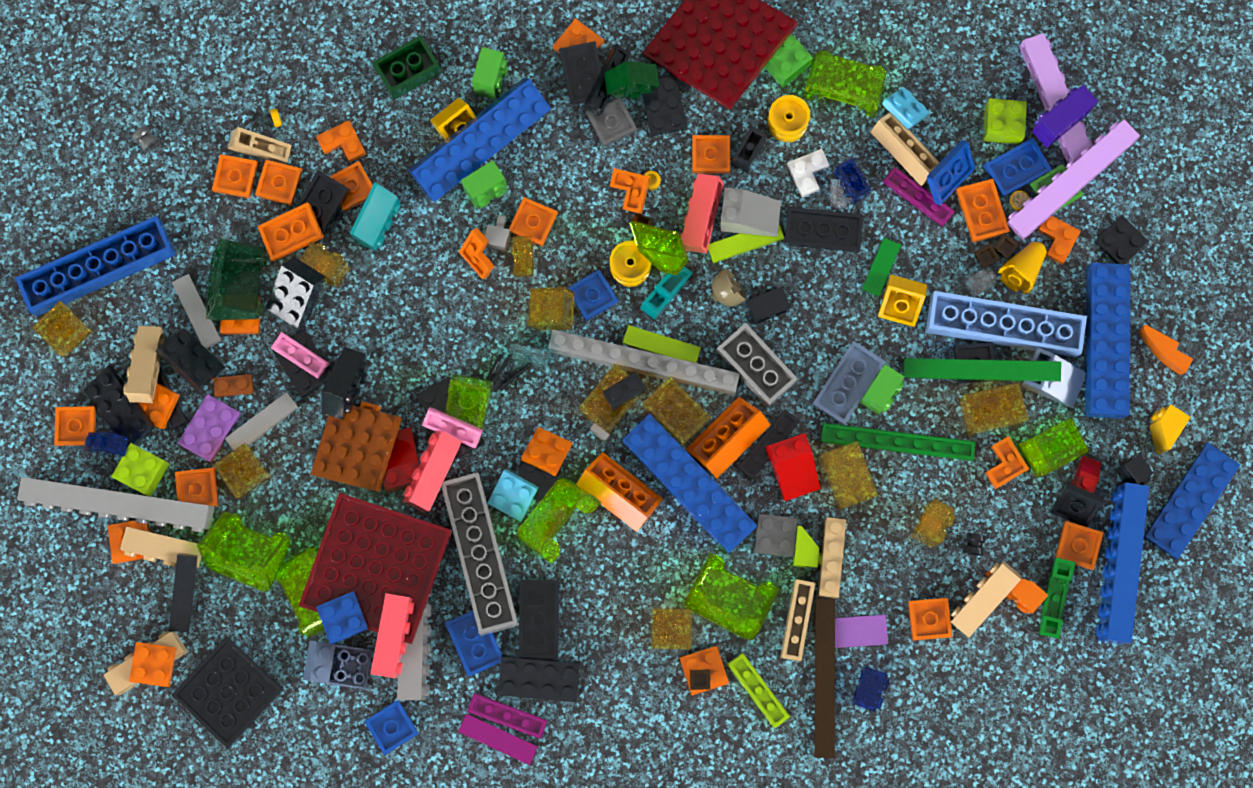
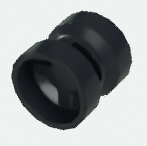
M967 533L966 540L968 544L964 547V553L983 556L984 549L982 546L986 541V536Z

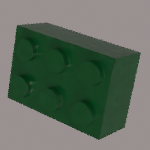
M421 35L372 62L375 71L393 100L442 73L438 62Z

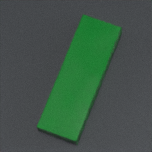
M883 238L862 287L863 291L878 297L880 296L901 247L900 244Z

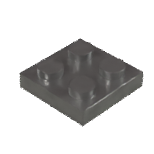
M621 98L607 103L602 115L598 116L593 111L587 113L603 147L637 132V128Z
M758 514L755 553L794 557L797 518Z

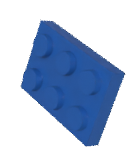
M1033 138L987 162L983 166L989 177L994 180L995 186L1002 198L1052 171Z
M961 140L927 176L935 204L941 206L974 171L975 165L967 141Z
M473 610L445 623L468 677L501 663L502 653L493 633L483 636L479 634Z

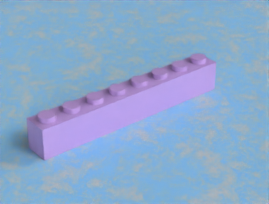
M1042 33L1023 40L1019 48L1045 111H1050L1059 99H1064L1068 96L1067 93L1070 89L1064 83V74L1059 71L1057 57L1051 52V43ZM1081 121L1058 139L1067 164L1072 160L1077 161L1082 157L1080 155L1081 152L1087 147H1093L1092 141L1087 138L1085 124Z
M1125 119L1121 123L1115 122L1109 128L1110 132L1106 136L1102 134L1094 141L1096 145L1092 148L1087 147L1082 151L1080 159L1077 161L1072 160L1066 166L1067 170L1063 174L1057 173L1051 179L1053 182L1048 187L1044 185L1037 191L1038 196L1034 199L1030 197L1024 202L1022 210L1019 212L1015 210L1008 217L1010 219L1007 223L1008 226L1022 241L1139 139L1140 135Z

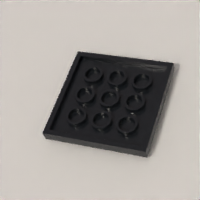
M226 636L171 696L223 746L230 749L284 689L236 643Z

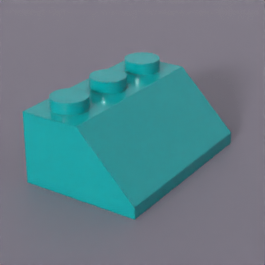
M375 182L350 234L355 243L376 252L377 248L383 245L385 239L383 236L386 230H390L393 223L392 218L394 214L399 212L401 204H399L400 201L396 195Z

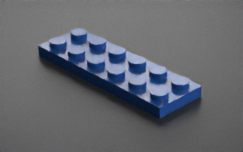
M1206 443L1144 535V538L1174 559H1179L1241 464L1210 443Z

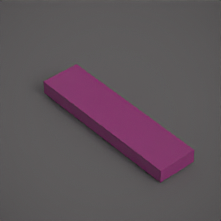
M896 167L883 180L885 185L941 227L946 224L955 212L945 203H942L941 206L935 204L930 192Z
M476 693L473 694L467 710L469 713L539 739L542 738L548 722L546 719Z
M469 714L465 715L458 730L459 733L528 765L531 764L538 746Z

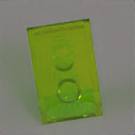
M631 221L630 225L638 251L661 272L677 276L689 261L680 233Z
M455 374L450 380L445 414L483 429L493 382Z
M1071 417L1019 444L1036 478L1051 473L1089 452Z

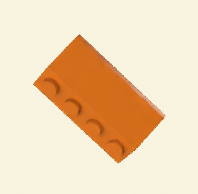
M738 397L685 450L704 470L717 479L765 432L770 423L760 410L741 397Z
M603 452L585 469L576 483L580 489L636 532L645 524L664 499Z

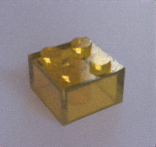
M310 242L300 261L325 276L324 281L339 288L350 270L346 264L347 261L337 252L330 253L327 250L328 248L321 243L314 244Z
M566 287L530 288L528 326L537 331L572 330L574 292Z
M59 301L32 327L64 358L93 332L62 301Z
M244 443L213 465L230 491L238 499H241L272 477L247 443Z
M934 498L926 505L910 537L931 548L939 545L947 535L944 532L945 529L952 525L956 517L953 515L955 509Z
M652 608L651 649L691 650L692 610Z

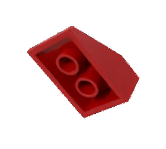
M411 427L398 430L383 479L385 490L388 493L407 488L413 480V472L421 463Z
M806 433L765 447L784 501L821 489Z

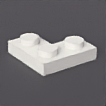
M822 149L787 163L802 198L819 191L820 188L813 174L829 168V163Z

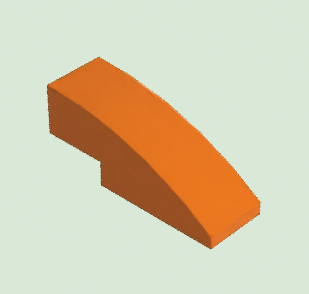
M1146 324L1139 329L1138 332L1145 344L1163 364L1179 375L1187 372L1193 358L1176 350L1179 342Z

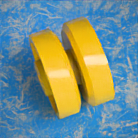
M784 95L777 98L771 105L767 119L770 134L782 142L799 140L805 134L808 127L810 109L807 103L800 97Z
M624 241L618 244L610 255V273L613 279L625 287H636L647 280L651 271V255L648 249L636 241Z

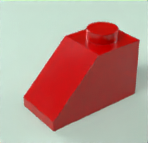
M1082 455L1071 485L1094 493L1100 477L1101 462Z

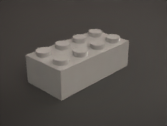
M746 323L717 348L716 353L734 372L740 373L739 378L767 408L798 380Z

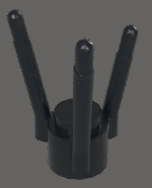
M498 355L489 375L486 377L484 385L495 393L498 390L503 391L509 383L521 375L530 365H525L502 383L504 379L500 377V374L512 356L508 355L497 373H494L502 357Z

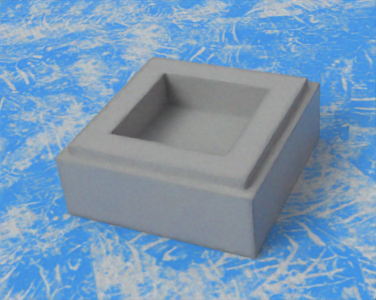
M596 423L593 424L591 432L604 443L607 442L610 434Z

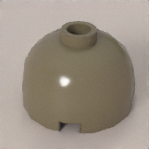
M727 268L714 277L712 281L713 293H711V296L716 303L721 302L724 306L734 307L744 302L747 297L739 281H735L733 278L735 277L734 274Z

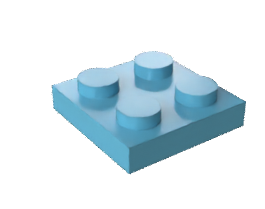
M904 87L886 98L882 103L908 130L925 119L930 113Z
M505 469L487 504L521 522L539 487Z

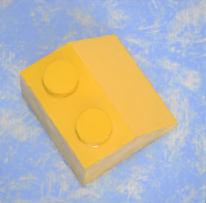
M458 98L430 121L441 137L446 140L474 118L475 114L466 102Z
M890 274L878 317L915 327L926 297L927 284Z
M1171 404L1165 408L1162 407L1159 411L1156 410L1151 417L1152 423L1149 427L1155 451L1158 454L1172 448L1191 418Z

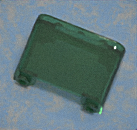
M220 238L210 262L206 319L213 321L253 320L263 315L264 305H261V301L258 300L260 271L263 266H266L268 259L265 255L264 247Z

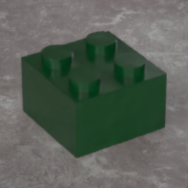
M626 61L604 73L607 94L615 95L616 98L629 97V99H638L641 95L651 93L653 89L659 87L656 64Z

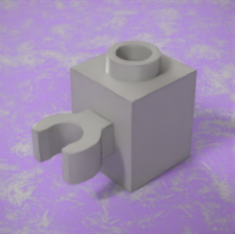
M498 215L496 226L488 224L487 229H483L482 234L489 241L486 246L487 248L507 252L511 232L509 229H505L506 216Z

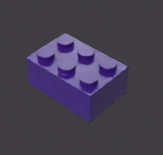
M1084 85L1078 89L1074 87L1067 93L1068 96L1064 99H1059L1050 111L1046 110L1034 123L1036 126L1032 132L1046 148L1085 118L1099 102Z

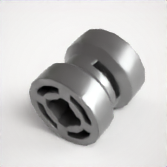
M146 126L139 128L132 136V139L136 143L141 144V148L147 153L155 149L159 144V139L152 135Z

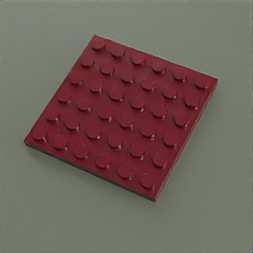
M684 0L645 48L642 55L731 110L797 27L798 23L762 0Z
M339 493L298 606L318 612L317 606L354 591L369 627L368 630L378 633L385 594L412 598L411 602L414 603L412 615L409 614L408 617L410 631L408 635L405 634L404 642L413 644L452 530Z

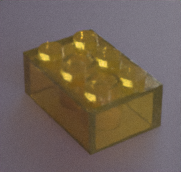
M616 364L613 365L578 408L583 416L593 424L596 423L608 434H611L642 396H638L614 412L611 410L602 392L629 376Z
M671 377L643 402V408L682 447L711 420V416Z
M1019 383L963 395L958 399L968 436L1024 424L1029 420Z
M858 441L819 454L838 509H844L878 496Z

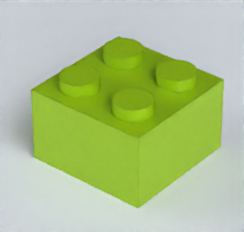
M989 98L984 112L983 141L1021 144L1025 138L1027 101Z
M130 443L111 477L151 497L170 463Z

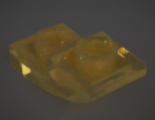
M513 237V275L515 277H534L532 237Z

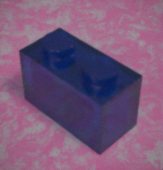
M853 158L836 167L834 175L852 205L869 196L871 188Z
M89 432L85 440V451L104 456H125L129 437L110 432Z
M864 666L851 704L871 712H876L877 709L880 710L883 703V698H881L882 692L887 690L890 681L887 679L888 674Z

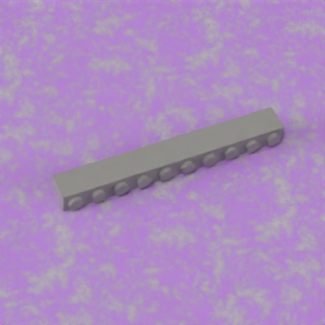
M552 330L548 346L550 353L733 396L735 395L740 373L557 330Z
M21 477L17 500L24 501V505L36 507V503L43 504L42 508L53 510L55 506H59L61 511L73 512V509L80 510L79 514L85 515L98 512V517L110 518L111 514L117 515L118 520L129 521L130 517L136 518L135 522L147 524L148 520L155 521L154 525L166 527V523L173 524V528L185 530V526L192 527V531L202 533L204 529L211 530L214 506Z

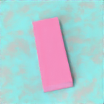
M282 332L271 346V349L317 379L321 378L330 365L329 362Z
M431 407L428 409L422 426L435 432L444 431L472 448L477 447L483 429Z

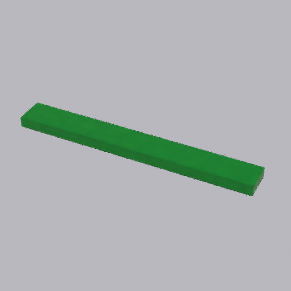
M904 358V378L1061 382L1062 362Z
M822 423L820 443L974 461L976 441Z

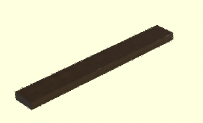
M815 598L814 758H835V599Z

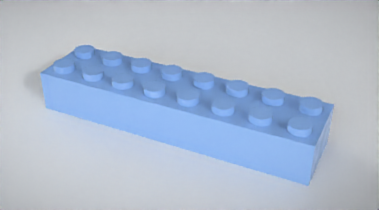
M934 291L930 296L925 333L984 343L993 342L996 345L1032 351L1038 347L1056 355L1077 358L1082 354L1087 316Z

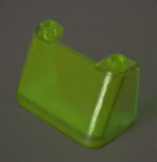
M821 50L814 56L803 98L812 100L813 96L819 95L818 99H822L823 96L858 106L857 110L861 111L863 108L866 110V116L874 118L880 103L887 72L881 66H870L831 55L828 51Z
M563 478L559 479L518 530V538L542 559L553 564L560 554V546L553 540V537L577 508L581 512L589 514L596 510L601 501L572 481Z
M224 511L197 545L205 565L214 572L259 591L268 592L273 586L290 547L289 537L282 532L275 533L272 538L244 527L241 517L237 514Z
M316 545L303 550L275 567V572H273L277 583L281 582L299 621V625H297L299 632L302 636L306 635L307 638L325 631L318 612L298 606L319 547Z
M709 553L684 602L685 606L690 611L746 640H753L762 627L779 592V588L770 582L760 583L757 587L725 570L723 559L718 555Z

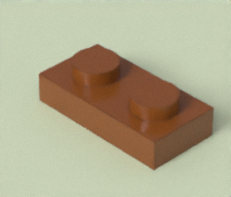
M252 374L213 379L215 398L254 394Z

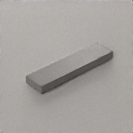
M187 274L173 281L172 284L202 346L207 349L221 342L222 339L191 276Z
M286 392L228 435L225 440L234 452L238 454L299 407Z

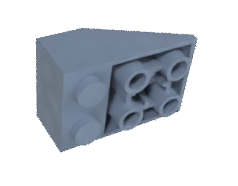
M1037 347L1032 352L1029 361L1062 362L1061 382L1021 381L1019 387L1073 408L1087 373L1059 356Z
M310 641L303 680L366 689L373 650Z

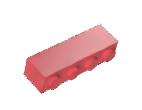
M697 174V178L693 182V194L688 202L689 210L684 218L683 233L680 234L679 238L680 245L686 251L707 254L724 185L719 176Z
M437 431L430 436L429 446L420 457L421 463L412 474L413 480L404 491L405 497L403 502L422 512H430L462 441L444 431Z
M385 594L370 674L397 678L398 675H401L403 663L400 662L401 655H405L407 643L404 642L405 634L408 635L410 631L408 617L409 614L412 615L414 603L411 602L412 598Z

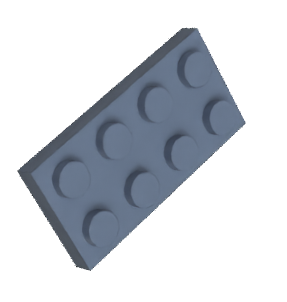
M853 341L812 405L842 425H845L886 361Z

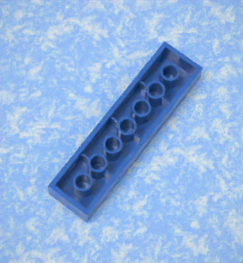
M523 78L409 168L408 172L428 198L435 202L550 111L551 108L532 81L528 78Z
M154 216L20 275L15 279L28 311L37 317L177 254L163 222L157 216Z
M1091 263L1086 268L1085 372L1087 374L1085 376V417L1124 419L1130 415V264Z
M651 414L622 439V444L727 554L731 553L757 528L753 520Z
M1124 483L1115 487L1112 491L1111 500L1114 501V504L1109 513V519L1112 521L1111 528L1109 527L1107 531L1109 546L1105 549L1107 563L1102 572L1105 580L1100 590V596L1103 598L1102 605H1099L1098 608L1100 623L1096 626L1097 641L1115 644L1132 643L1149 486Z

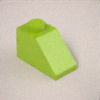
M797 526L792 566L816 569L818 564L821 565L822 553H819V547L802 526Z

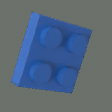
M600 269L567 287L568 293L585 321L619 303Z
M354 591L316 607L331 645L369 629Z
M399 700L364 721L384 755H387L419 734Z

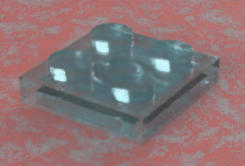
M510 343L509 353L514 358L513 361L518 363L532 362L533 366L541 368L544 365H549L550 357L548 351Z

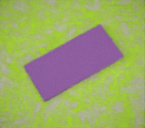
M886 615L835 618V648L888 644Z

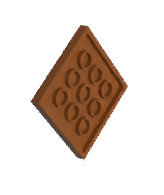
M356 406L352 407L350 414H346L344 420L329 415L310 475L380 492L402 418Z

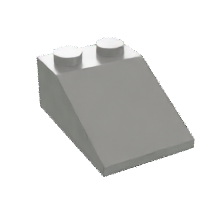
M725 188L721 214V232L777 237L781 201L744 189Z

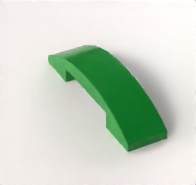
M1055 557L1045 592L1048 597L1044 600L1042 607L1040 635L1057 639L1060 637L1064 605L1069 582L1072 581L1075 562Z

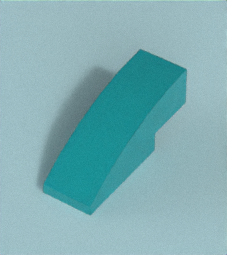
M678 261L643 301L640 309L655 320L678 294L693 273Z

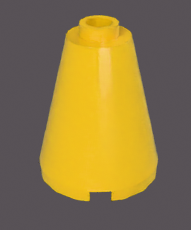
M1040 242L1028 244L1001 266L998 274L1001 273V281L1012 291L1017 292L1021 290L1023 291L1022 294L1030 293L1047 253L1045 246Z

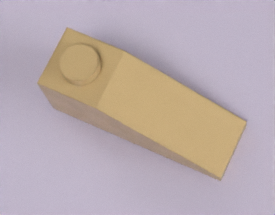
M238 127L232 131L228 149L245 155L287 163L292 145Z

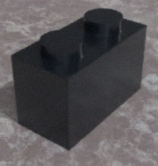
M751 126L733 156L732 165L748 173L766 143L767 134Z
M776 286L767 289L765 294L759 295L757 293L751 295L746 302V307L754 325L787 313L791 308L783 287L777 288Z
M634 372L604 390L602 394L614 412L645 393L646 387L638 374Z
M1141 454L1114 469L1123 483L1145 485L1151 480L1149 477L1154 474Z

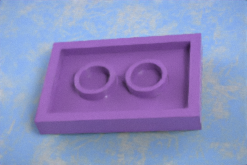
M207 394L177 444L212 463L224 444L225 438L230 434L242 413Z

